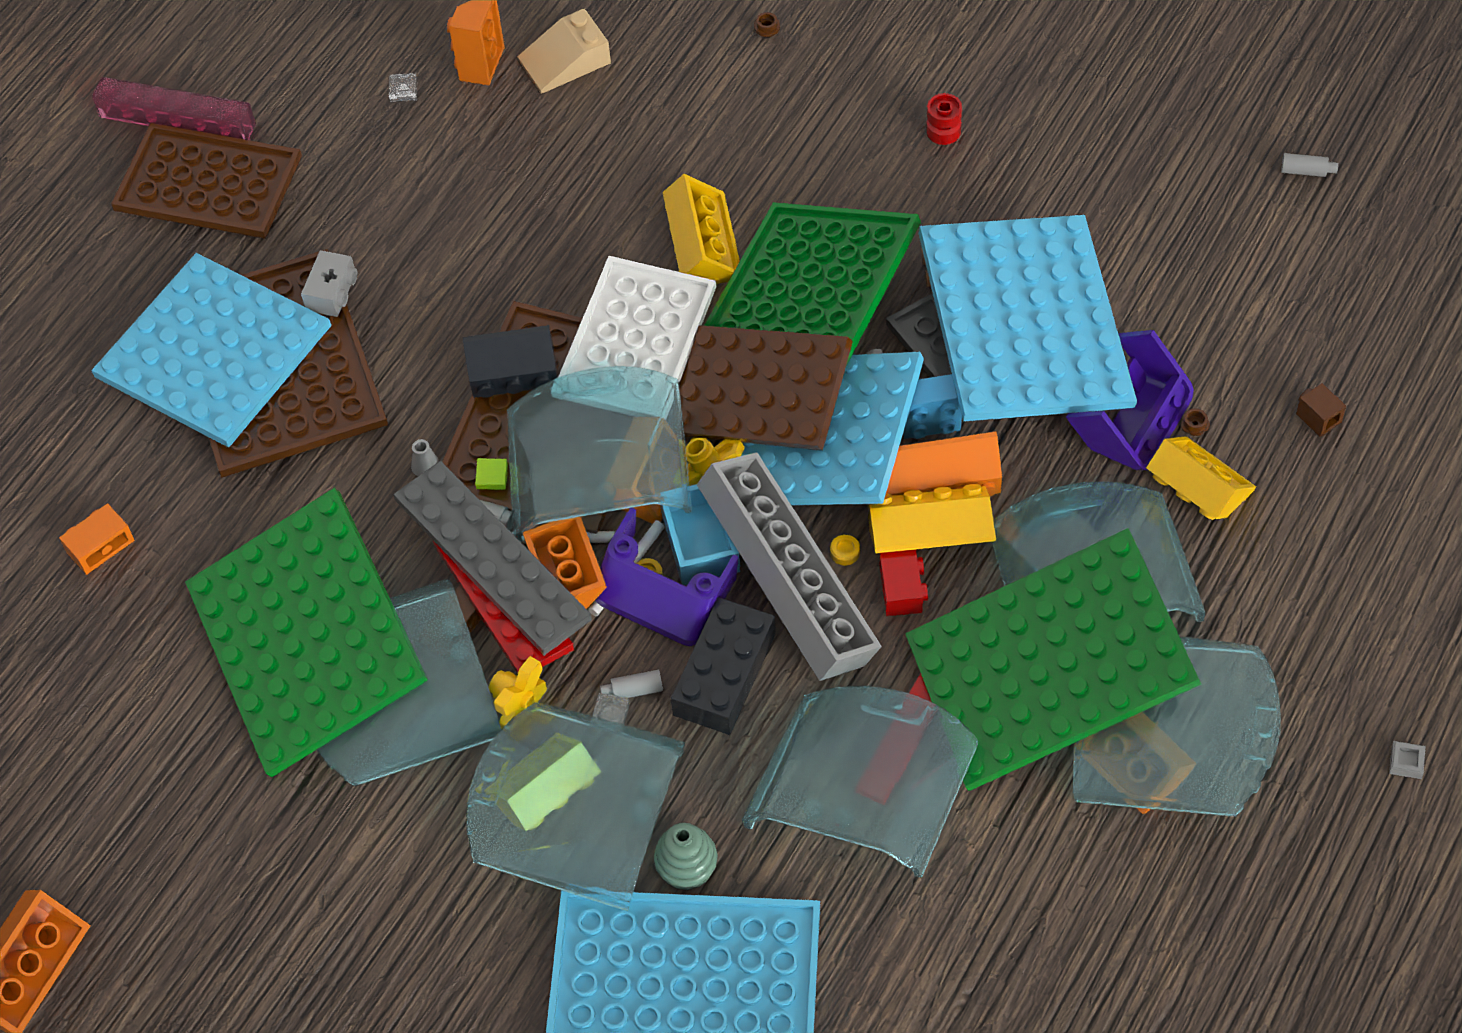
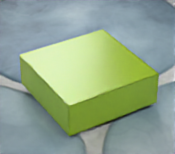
M478 458L476 489H506L507 459Z

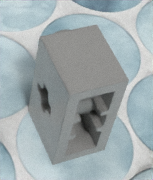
M319 251L301 293L306 308L319 314L338 317L341 308L347 304L348 291L351 285H354L357 280L358 272L354 268L351 256Z

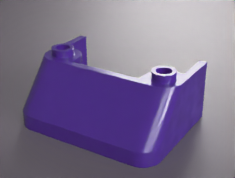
M1154 330L1118 333L1121 345L1130 357L1127 367L1137 399L1135 408L1120 409L1113 422L1105 411L1068 413L1066 418L1092 451L1134 470H1148L1146 467L1163 440L1170 438L1192 401L1193 386Z
M630 507L608 544L600 567L607 588L595 601L600 606L686 646L696 645L717 598L726 599L737 579L739 557L734 554L732 555L720 578L710 573H699L693 576L687 587L634 563L638 555V544L633 539L636 533V509Z

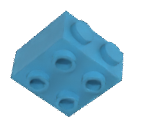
M952 374L918 379L903 431L904 439H919L927 435L950 434L961 430L962 414Z

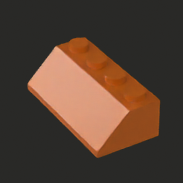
M997 432L899 446L886 493L893 496L903 495L909 490H919L923 493L932 492L939 487L962 489L969 484H978L981 487L986 486L989 496L1001 493L1002 471Z
M25 890L0 928V1030L6 1033L23 1032L91 926L42 890Z

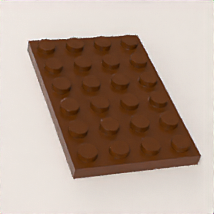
M150 123L111 205L113 210L117 212L266 239L302 157L301 151L296 148Z
M699 325L688 362L684 369L668 427L675 436L714 440H740L744 443L823 451L853 341L847 336Z

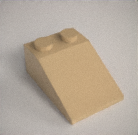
M585 8L561 18L517 56L518 61L541 94L611 64L609 42Z

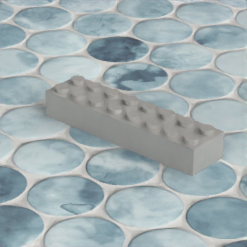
M756 452L712 463L697 486L819 681L864 667L882 646L759 454Z

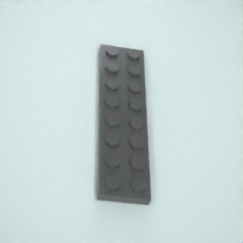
M442 461L436 463L393 494L395 501L543 656L592 620L591 613Z

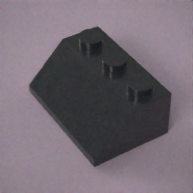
M549 325L462 337L473 398H487L504 393L516 394L532 389L544 390L555 386L558 372Z

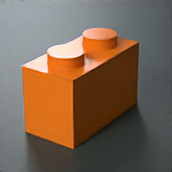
M108 503L100 509L93 511L89 517L76 526L69 528L65 534L59 537L66 553L86 575L135 541L128 525Z

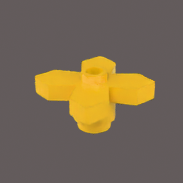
M691 438L685 449L686 459L689 464L677 470L672 484L676 489L698 484L712 463L742 456L745 446L740 440L724 439L714 447L707 438Z
M531 656L521 666L518 675L510 671L504 672L500 670L493 676L488 687L489 692L495 698V710L502 714L499 720L500 728L508 734L512 732L524 716L526 710L531 708L533 704H537L547 690L546 682L539 678L543 670L541 662Z

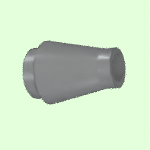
M420 439L412 444L411 469L415 475L419 476L438 463L439 459L426 440Z

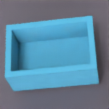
M697 484L659 493L661 513L682 585H688L693 576L699 573H710L720 577L732 555L734 554L739 557V552ZM738 559V569H737V573L740 572V560H739V559Z

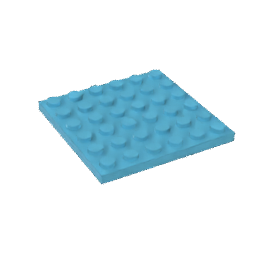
M195 253L91 371L95 378L229 448L331 327V323L328 318Z
M920 352L852 355L845 368L823 451L742 442L745 446L742 456L757 452L791 505L883 504L924 361Z

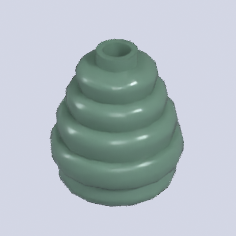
M684 822L673 825L663 833L654 853L656 871L662 879L677 889L685 890L697 888L707 882L716 868L718 858L715 843L708 834L699 827Z

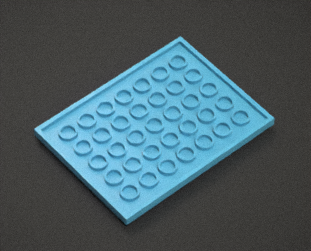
M1085 215L920 226L918 234L963 421L1135 408L1137 403L1136 395Z
M561 889L546 1033H814L820 901Z

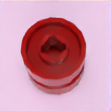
M943 93L933 96L928 101L926 133L932 142L947 145L957 141L960 137L962 103L958 97Z

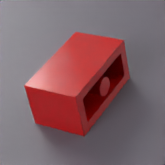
M916 549L879 553V568L886 616L922 613L923 601H928L927 584L921 583L920 575H924L923 558L917 557Z

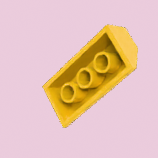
M683 174L663 191L665 209L667 211L679 272L715 280L716 284L729 282L740 260L725 194L717 188Z
M969 484L962 489L939 487L932 492L923 493L919 490H909L903 495L893 496L886 493L883 504H867L869 531L875 553L996 541L991 501L986 486L981 487L978 484Z

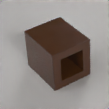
M1323 383L1314 389L1308 388L1300 395L1296 415L1319 437L1342 422L1346 405Z

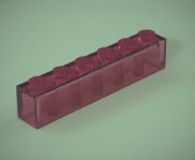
M101 77L92 95L99 116L106 119L145 126L154 123L249 140L256 125L251 105L248 102Z

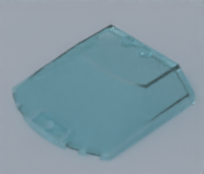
M609 366L591 368L549 381L530 391L507 409L513 535L520 542L524 541L522 532L531 530L541 523L650 504L681 508L686 513L692 512L680 389L677 378L662 372L639 367Z
M1118 482L1069 484L1051 488L1025 498L1009 507L993 520L996 541H993L992 544L1005 586L1129 528L1167 610L1183 611L1194 615L1197 622L1204 621L1205 610L1161 492Z
M449 578L390 598L428 681L317 749L331 769H335L353 786L503 736L485 676L454 587Z
M1180 636L1202 684L1075 742L1073 750V795L1075 801L1237 816L1244 809V804L1253 793L1256 794L1260 789L1261 781L1267 769L1270 770L1280 736L1281 711L1278 688L1273 671L1259 646Z
M848 686L807 694L802 699L747 807L742 822L745 828L752 830L755 822L769 819L880 850L910 868L916 877L922 878L975 753L978 740L959 719L945 709L928 700L902 691L871 686Z
M535 702L513 717L498 732L485 750L475 770L469 790L466 813L467 835L474 863L628 911L642 862L678 759L684 752L686 742L599 717Z

